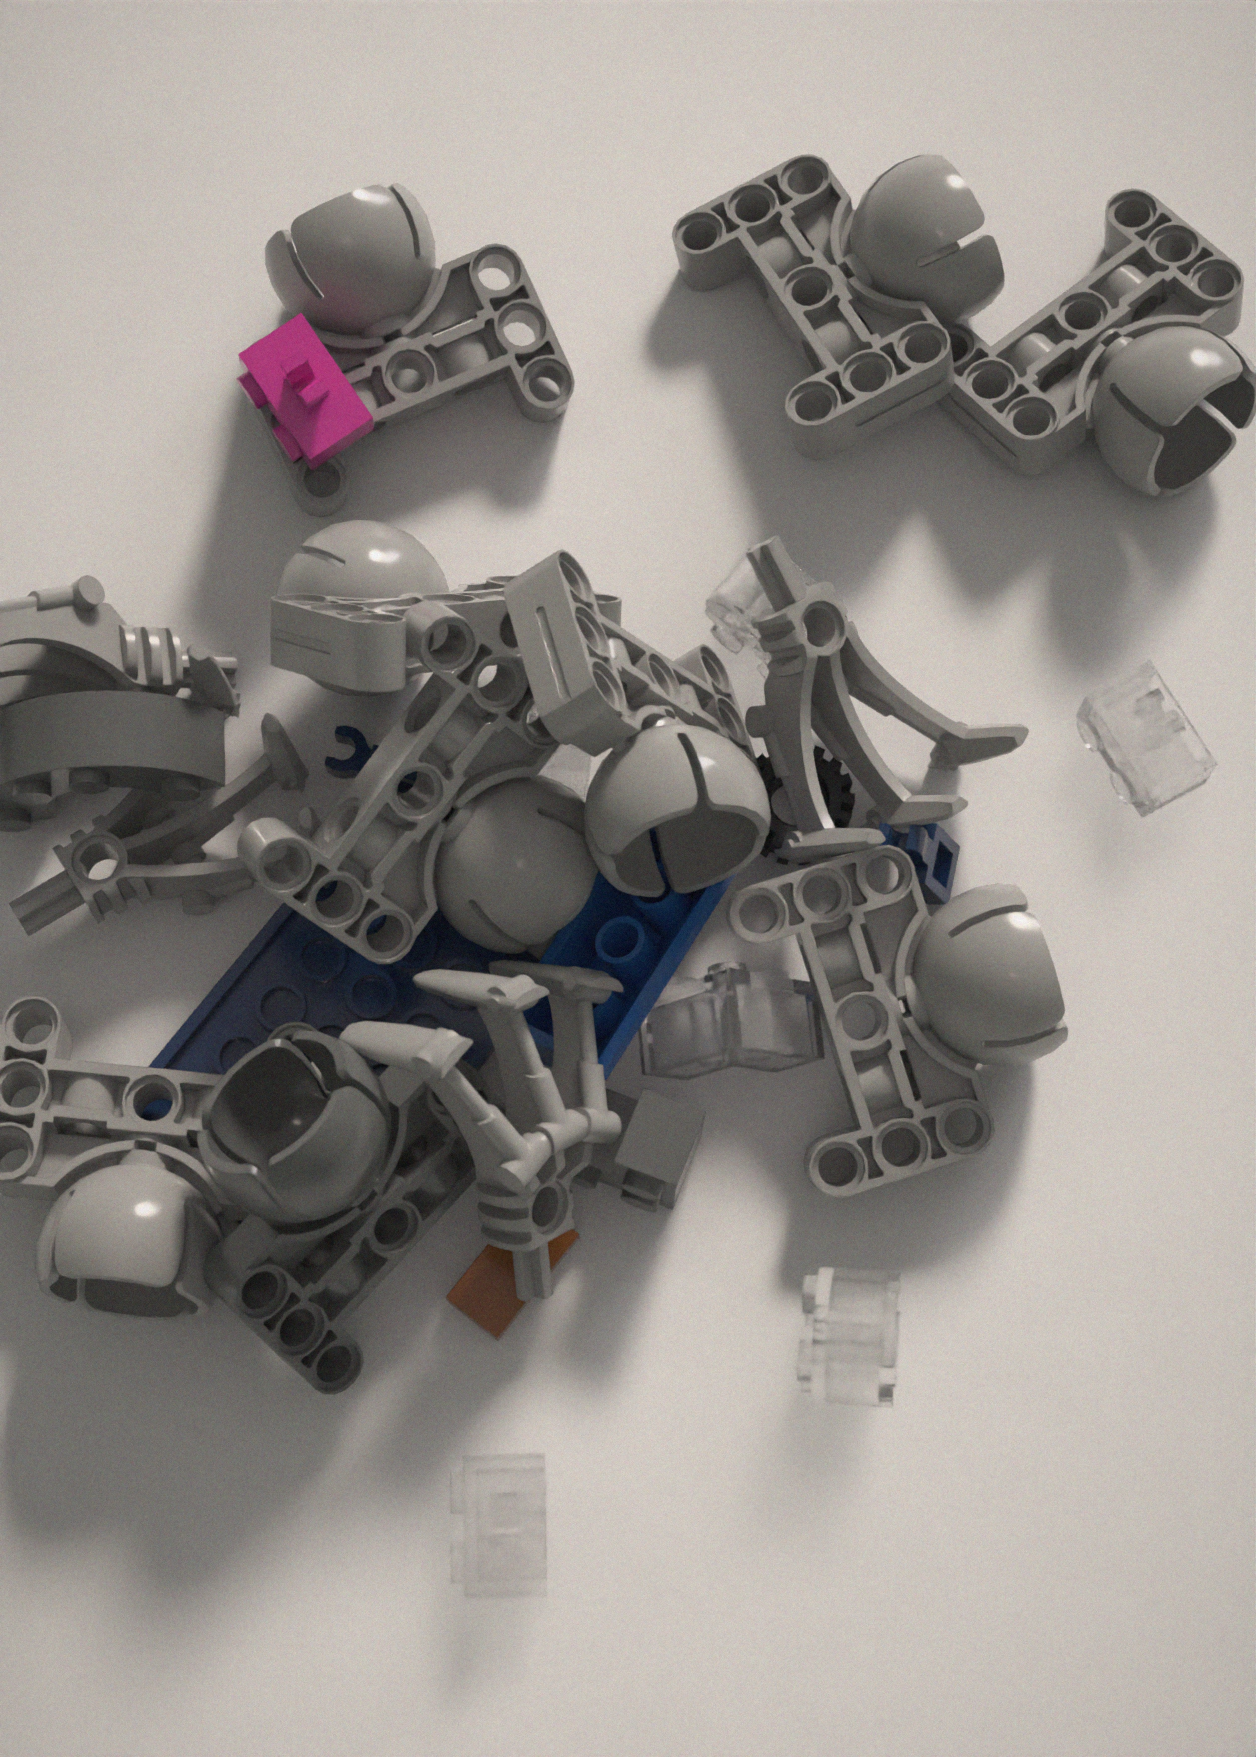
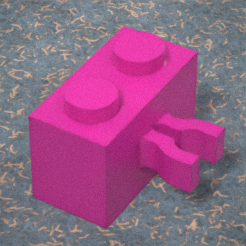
M302 313L238 354L244 373L236 379L252 405L257 410L267 405L280 425L273 429L272 432L292 462L303 457L312 471L374 430L372 415Z

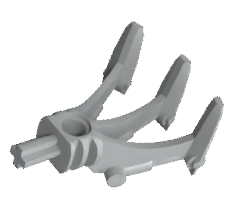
M779 535L752 546L745 553L772 606L750 621L753 629H758L761 635L758 642L764 653H770L771 660L767 664L769 673L764 684L765 705L749 707L745 716V725L748 734L752 738L763 737L775 776L782 779L798 831H790L785 835L782 848L774 849L775 853L792 864L828 860L831 857L875 848L885 841V837L879 830L880 823H887L892 829L898 831L909 829L910 825L923 826L947 820L964 810L968 806V801L960 796H913L894 776L875 749L859 720L850 696L884 717L892 715L934 741L936 744L930 752L931 761L927 767L938 768L943 771H955L962 765L978 763L1011 753L1024 743L1029 729L1022 724L1006 723L968 726L963 722H955L944 716L907 690L872 656L858 636V631L853 621H847L845 617L848 613L843 600L836 599L834 595L835 588L831 581L804 587ZM803 622L807 629V639L803 632ZM811 728L837 761L842 760L877 804L867 811V823L860 828H835L830 818L817 777Z
M90 575L82 576L71 585L30 592L27 597L0 601V711L26 700L70 692L111 690L176 696L180 688H190L193 683L187 651H181L177 628L133 627V625H127L111 604L103 602L105 598L103 586L96 578ZM208 652L216 659L228 678L232 689H234L236 686L235 673L238 669L237 658L233 657L232 652Z
M191 644L187 648L188 664L193 678V683L190 687L192 692L190 699L223 712L224 720L229 716L238 718L241 706L239 702L240 693L232 689L228 678L216 659L199 646ZM270 713L264 715L261 722V734L265 751L263 756L225 787L185 812L175 816V809L168 806L170 800L163 799L161 794L132 788L108 815L104 817L101 814L92 819L94 826L92 831L86 834L80 829L70 835L72 843L65 847H62L60 844L53 847V851L65 870L8 903L27 935L34 934L86 903L98 924L105 920L104 914L110 910L117 914L127 910L128 905L126 901L134 897L143 905L153 900V898L165 900L182 897L183 912L185 914L204 915L215 910V898L254 888V882L258 881L240 863L239 857L203 862L206 858V853L201 846L235 820L233 817L235 813L275 781L278 782L282 790H299L300 793L304 791L305 780L309 776V771L300 759L279 720ZM307 806L297 815L298 832L310 839L321 825V821L315 811ZM287 845L272 849L264 860V867L278 864L287 852ZM170 858L174 862L173 865H160ZM107 859L119 862L117 869L111 876L101 880L89 878L91 869L98 862ZM334 880L325 883V889L330 887Z
M512 960L491 961L489 963V970L493 975L444 969L421 972L413 977V982L418 988L438 996L475 1006L478 1009L488 1029L499 1061L505 1093L506 1118L496 1106L487 1105L454 1066L472 1045L473 1041L459 1036L453 1030L445 1028L434 1030L406 1024L363 1021L350 1024L341 1033L339 1040L346 1042L363 1056L386 1065L414 1072L438 1096L458 1125L472 1154L476 1170L475 1189L480 1200L477 1208L479 1221L482 1222V1240L492 1246L512 1251L518 1299L528 1301L533 1297L546 1299L553 1294L548 1242L575 1227L574 1216H572V1208L574 1207L573 1192L570 1190V1184L573 1182L574 1176L590 1164L594 1143L612 1144L621 1133L619 1116L613 1111H608L604 1068L603 1064L598 1063L592 1003H604L608 1000L612 991L623 992L622 984L603 971L576 966L568 967ZM548 995L554 1031L552 1073L550 1069L543 1067L522 1012L535 1006L538 999Z

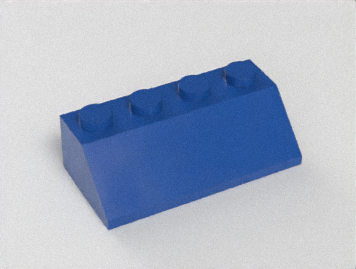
M655 826L649 829L655 861L665 884L663 894L658 897H644L619 891L598 870L592 892L583 909L569 924L560 929L539 962L541 964L576 966L603 971L622 984L623 992L612 991L610 997L604 1003H592L598 1063L603 1064L605 1080L608 1079L737 874L735 873L714 885L693 892L679 893L674 891L670 886L663 867ZM548 995L539 998L535 1006L522 1012L542 1064L552 1068L554 1031Z

